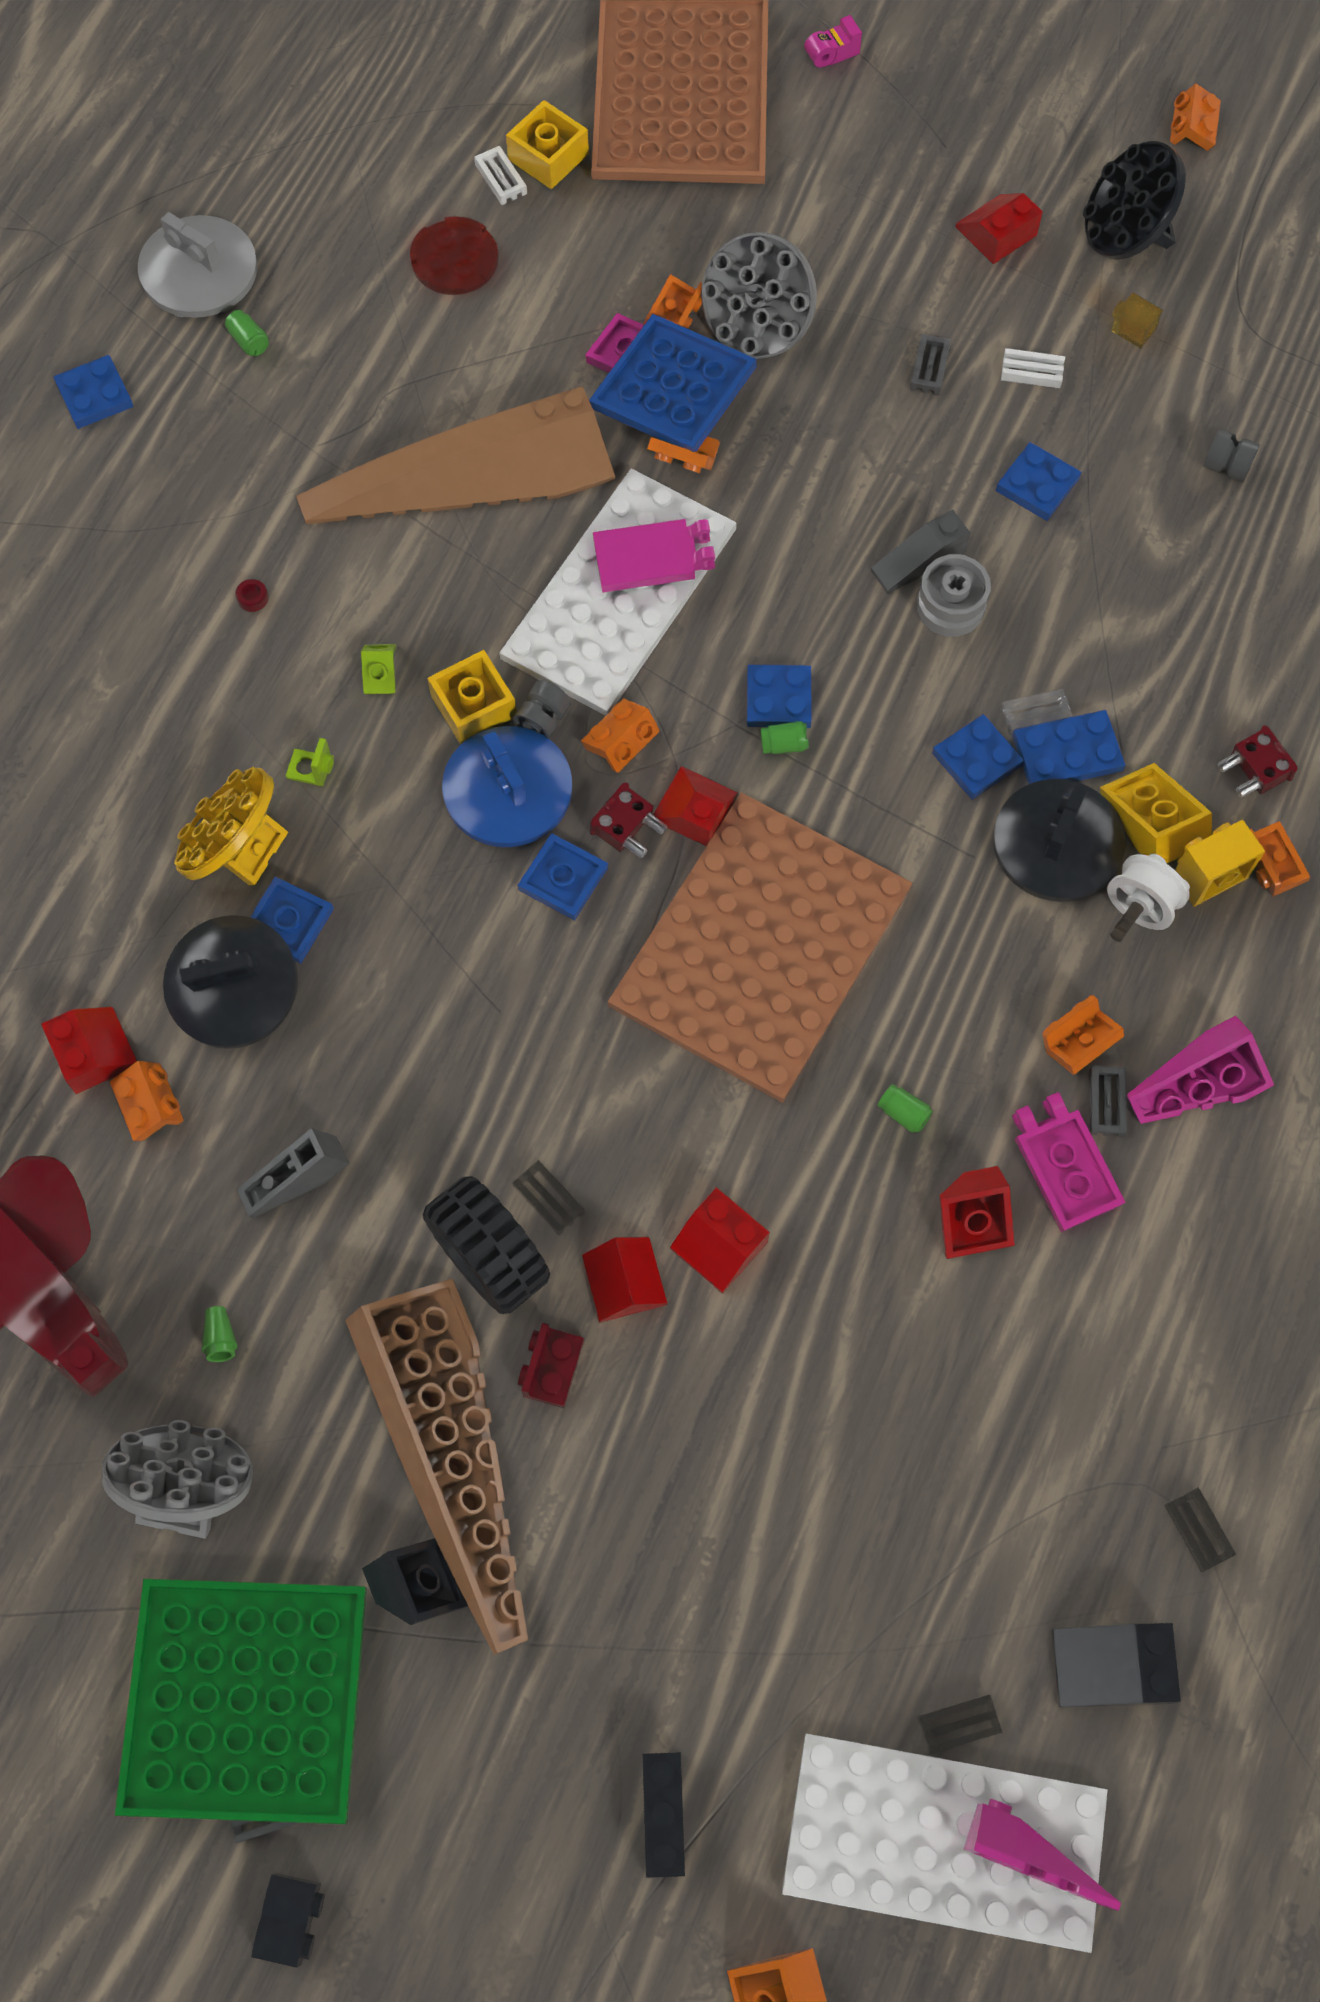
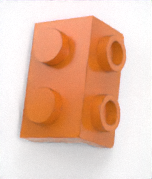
M1196 83L1188 90L1182 91L1174 102L1175 108L1171 124L1170 142L1176 145L1187 137L1206 151L1215 146L1221 100Z
M670 274L643 325L646 324L652 314H655L688 329L693 321L692 318L688 317L690 312L694 311L697 313L702 305V282L700 281L697 289H694Z
M707 436L697 452H692L651 437L647 449L655 452V459L671 464L673 458L684 461L682 468L700 473L701 468L712 469L720 441Z
M623 698L590 730L581 742L586 750L605 758L611 769L618 773L659 733V728L648 708Z
M1280 821L1256 832L1250 828L1265 850V853L1256 865L1258 869L1256 876L1263 889L1268 888L1272 897L1310 880L1311 876Z
M1090 995L1084 1001L1077 1003L1071 1011L1059 1020L1052 1022L1043 1031L1042 1036L1046 1054L1071 1074L1075 1075L1124 1037V1030L1122 1026L1100 1010L1098 998Z
M137 1061L110 1081L133 1141H144L166 1124L179 1125L184 1121L180 1112L179 1102L173 1095L167 1080V1073L160 1063Z

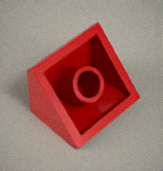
M614 1237L582 1254L599 1323L668 1305L649 1237Z

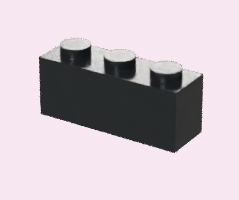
M681 1752L642 1754L646 1878L685 1876Z

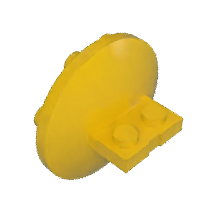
M251 767L243 772L240 769H236L230 774L226 783L210 799L204 797L195 808L197 815L178 834V839L181 842L174 864L180 874L189 880H198L225 866L248 885H255L266 869L269 859L273 853H276L288 834L287 830L266 814L274 789L273 778L266 771ZM203 818L202 822L195 827L199 820Z

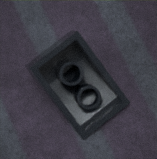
M1173 1623L1126 1624L1052 1630L1059 1707L1159 1705L1181 1702Z

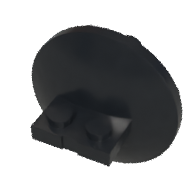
M1148 141L1138 145L1132 144L1114 161L1108 162L1103 167L1101 176L1095 184L1088 203L1083 210L1087 240L1096 252L1106 258L1120 260L1142 252L1155 242L1165 249L1176 243L1171 221L1182 201L1186 173L1182 158L1173 148L1159 141ZM1088 220L1094 223V225L1089 229V231Z
M1067 779L1040 780L1016 791L1002 806L993 831L995 855L1006 876L1023 891L1049 901H1077L1099 892L1116 875L1125 853L1126 839L1124 827L1112 804L1091 787Z
M238 915L216 917L190 930L177 943L170 954L163 978L166 1006L176 1024L193 1039L211 1047L225 1049L240 1048L254 1044L276 1030L290 1012L298 987V972L295 958L284 939L267 924L251 917Z

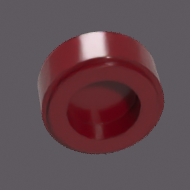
M248 579L241 582L236 588V599L243 610L256 612L266 606L269 596L266 586L261 581Z

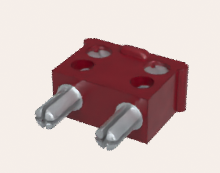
M1263 725L1257 733L1235 744L1232 754L1217 764L1221 772H1225L1238 764L1246 774L1249 781L1236 788V793L1241 798L1255 790L1261 795L1286 780L1292 781L1298 770L1296 763L1266 725Z
M625 782L620 785L592 818L590 834H596L620 853L626 847L638 857L643 858L647 853V849L634 840L633 837L644 824H647L660 835L666 831L667 825L652 815L654 806L630 789L629 784Z

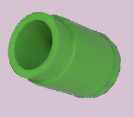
M236 310L228 315L225 320V327L242 350L250 356L262 354L269 344L265 331L242 310Z
M795 721L760 728L763 754L802 752L808 749L809 742L806 735V723Z
M894 1084L886 1090L878 1103V1107L884 1110L885 1114L912 1133L921 1131L933 1114L931 1107L927 1103Z

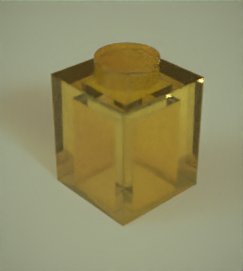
M1133 292L1125 302L1121 300L1112 313V317L1115 319L1111 331L1141 349L1157 330L1163 310Z

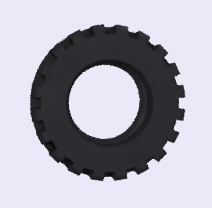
M473 1176L460 1178L425 1206L422 1214L423 1219L436 1241L471 1286L499 1314L512 1313L548 1283L550 1277L549 1268L545 1264L542 1255L536 1249L535 1244L527 1236L521 1225L513 1218L508 1209L477 1178Z

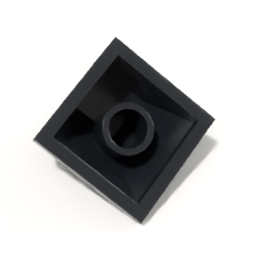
M435 1538L388 1551L362 1568L375 1604L409 1625L442 1616L468 1606Z

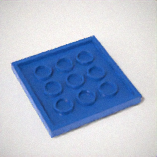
M652 314L589 399L593 410L661 441L697 452L754 372L757 362L755 358Z

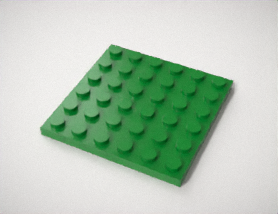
M143 1579L114 1816L347 1825L367 1588L365 1586Z

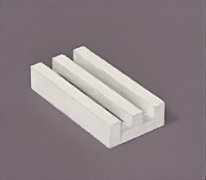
M500 146L474 157L475 166L501 205L506 204L508 198L512 201L517 199V194L519 193L522 196L527 194L526 184ZM494 157L498 159L514 183V187H511L503 172L493 160ZM485 161L487 162V164L489 165V167L491 168V170L493 171V173L495 174L496 178L498 179V181L500 182L505 191L502 190V188L500 187V185L488 169L487 165L485 164Z
M1005 348L1001 380L1060 388L1063 379L1065 356ZM1009 368L1023 369V370H1026V371L1015 370V369H1009ZM1038 372L1053 373V374H1056V375L1044 374V373H1038Z

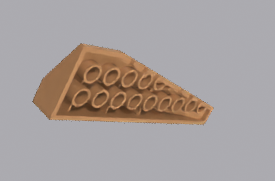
M453 1279L363 1305L345 1320L398 1456L425 1518L461 1593L495 1655L527 1641L528 1635L521 1593L519 1590H516L514 1572L517 1569L515 1557L510 1554L508 1535L511 1533L509 1521L504 1518L502 1502L505 1501L496 1444L495 1441L491 1440L489 1424L492 1420L490 1408H486L483 1389L486 1388L484 1373H480L478 1357L481 1354L478 1340Z

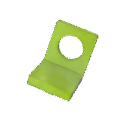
M396 644L364 645L361 650L364 694H391L396 692L394 668Z
M319 738L315 753L294 749L286 778L323 787L326 776L331 773L334 764V755L330 753L327 740ZM304 759L312 760V772L309 774L299 773L296 768L300 761Z

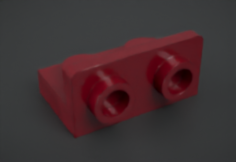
M542 1322L540 1331L534 1330L529 1342L528 1351L533 1352L530 1364H523L518 1378V1385L522 1386L523 1397L565 1408L584 1345V1337L552 1329L549 1324Z

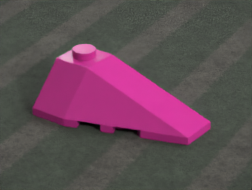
M1235 1015L1205 1031L1126 1096L1140 1124L1180 1116L1183 1111L1200 1107L1201 1110L1212 1109L1213 1104L1231 1101L1232 1104L1244 1102L1274 1086V1083L1253 1034Z
M990 1799L988 1805L984 1803L977 1804L963 1850L1111 1910L1119 1911L1121 1902L1021 1818L1011 1815V1806L994 1799Z

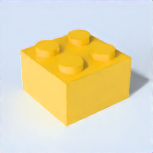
M545 100L506 134L507 155L510 162L550 189H553L589 155L588 129Z
M485 650L427 678L431 697L460 745L481 731L499 727L513 720L517 712L515 698Z
M1243 819L1232 825L1229 822L1224 823L1216 828L1212 833L1213 835L1204 840L1202 837L1195 838L1185 846L1186 851L1178 859L1175 871L1190 885L1188 900L1193 907L1248 879L1265 853V850Z

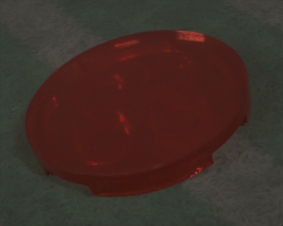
M452 216L444 217L445 221L435 223L428 228L423 227L412 242L410 258L413 272L424 286L441 294L460 295L481 288L493 277L499 261L498 246L493 236L482 223L466 217Z

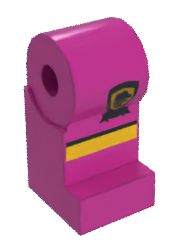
M851 15L840 19V25L824 32L817 31L811 34L805 41L804 49L816 67L821 68L833 65L860 54L862 31Z

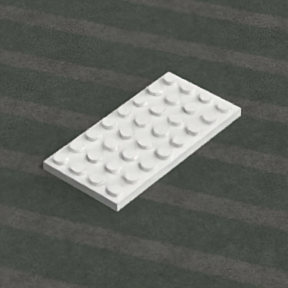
M631 468L499 653L500 659L538 680L548 681L558 686L571 698L606 716L620 700L708 570L695 571V579L602 593L593 532L685 519L686 526L688 527L698 520L706 519L709 521L710 542L695 543V549L697 552L703 547L713 546L716 560L735 532L737 523Z
M805 1734L782 1894L1091 1953L1096 1903L963 1850L977 1804L984 1803L988 1805L989 1800L994 1799L1011 1806V1815L1021 1818L1098 1883L1108 1789Z

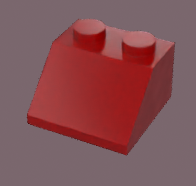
M1024 193L1000 194L958 221L955 227L992 264H995L1037 236L1043 211Z
M113 1007L72 1009L41 1023L64 1079L75 1094L118 1076L137 1062Z
M716 1187L693 1212L670 1246V1250L723 1294L766 1246L770 1232Z

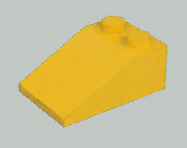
M1155 763L1100 787L1101 795L1115 808L1122 821L1124 831L1136 850L1142 855L1157 854L1166 863L1182 857L1186 851L1185 846L1195 838L1202 837L1204 840L1212 835V812Z

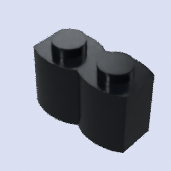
M279 1873L271 1875L253 1944L252 1958L295 1968L302 1965L303 1959H310L315 1942V1935L309 1934L313 1917H320L325 1899V1894L319 1893L321 1883Z

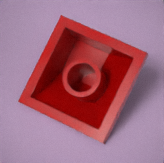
M681 766L653 815L666 824L668 829L707 846L736 801L738 792Z
M998 1166L964 1172L939 1195L946 1259L1015 1246L1010 1185Z

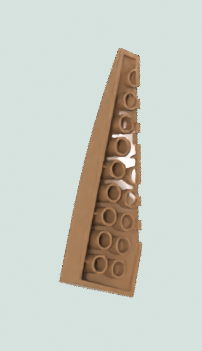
M583 386L466 423L415 442L332 478L297 495L296 498L306 524L342 521L346 520L347 516L360 515L363 518H372L377 513L393 512V515L406 514V510L421 509V512L460 509L472 507L474 503L486 502L489 505H499L504 500L519 499V502L532 501L533 497L547 496V500L557 499L615 480V474L593 408Z

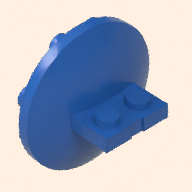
M501 726L490 728L471 736L455 750L445 767L442 791L445 806L451 819L466 835L478 842L491 846L516 847L537 841L551 832L560 823L570 805L572 776L564 754L550 739L527 728Z

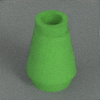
M223 1306L210 1307L205 1310L202 1352L206 1354V1359L210 1362L230 1360L235 1356V1350L238 1345L226 1308Z

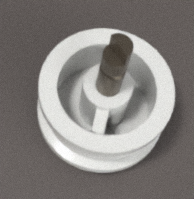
M1142 854L1132 855L1123 863L1122 875L1115 876L1109 882L1107 887L1108 896L1113 905L1123 914L1122 919L1119 920L1110 934L1113 940L1121 942L1134 923L1154 930L1166 929L1174 921V911L1182 908L1187 903L1190 885L1172 867L1167 865L1161 856L1157 854H1150L1149 856Z

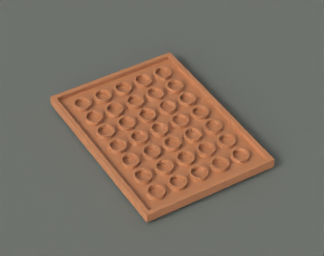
M600 0L592 179L765 184L768 0Z
M741 792L608 1000V1007L783 1103L911 890L913 883Z

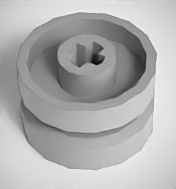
M948 554L936 558L929 564L922 576L917 598V613L922 623L932 632L945 637H959L971 633L979 626L985 614L991 592L990 577L985 567L975 559L961 554Z

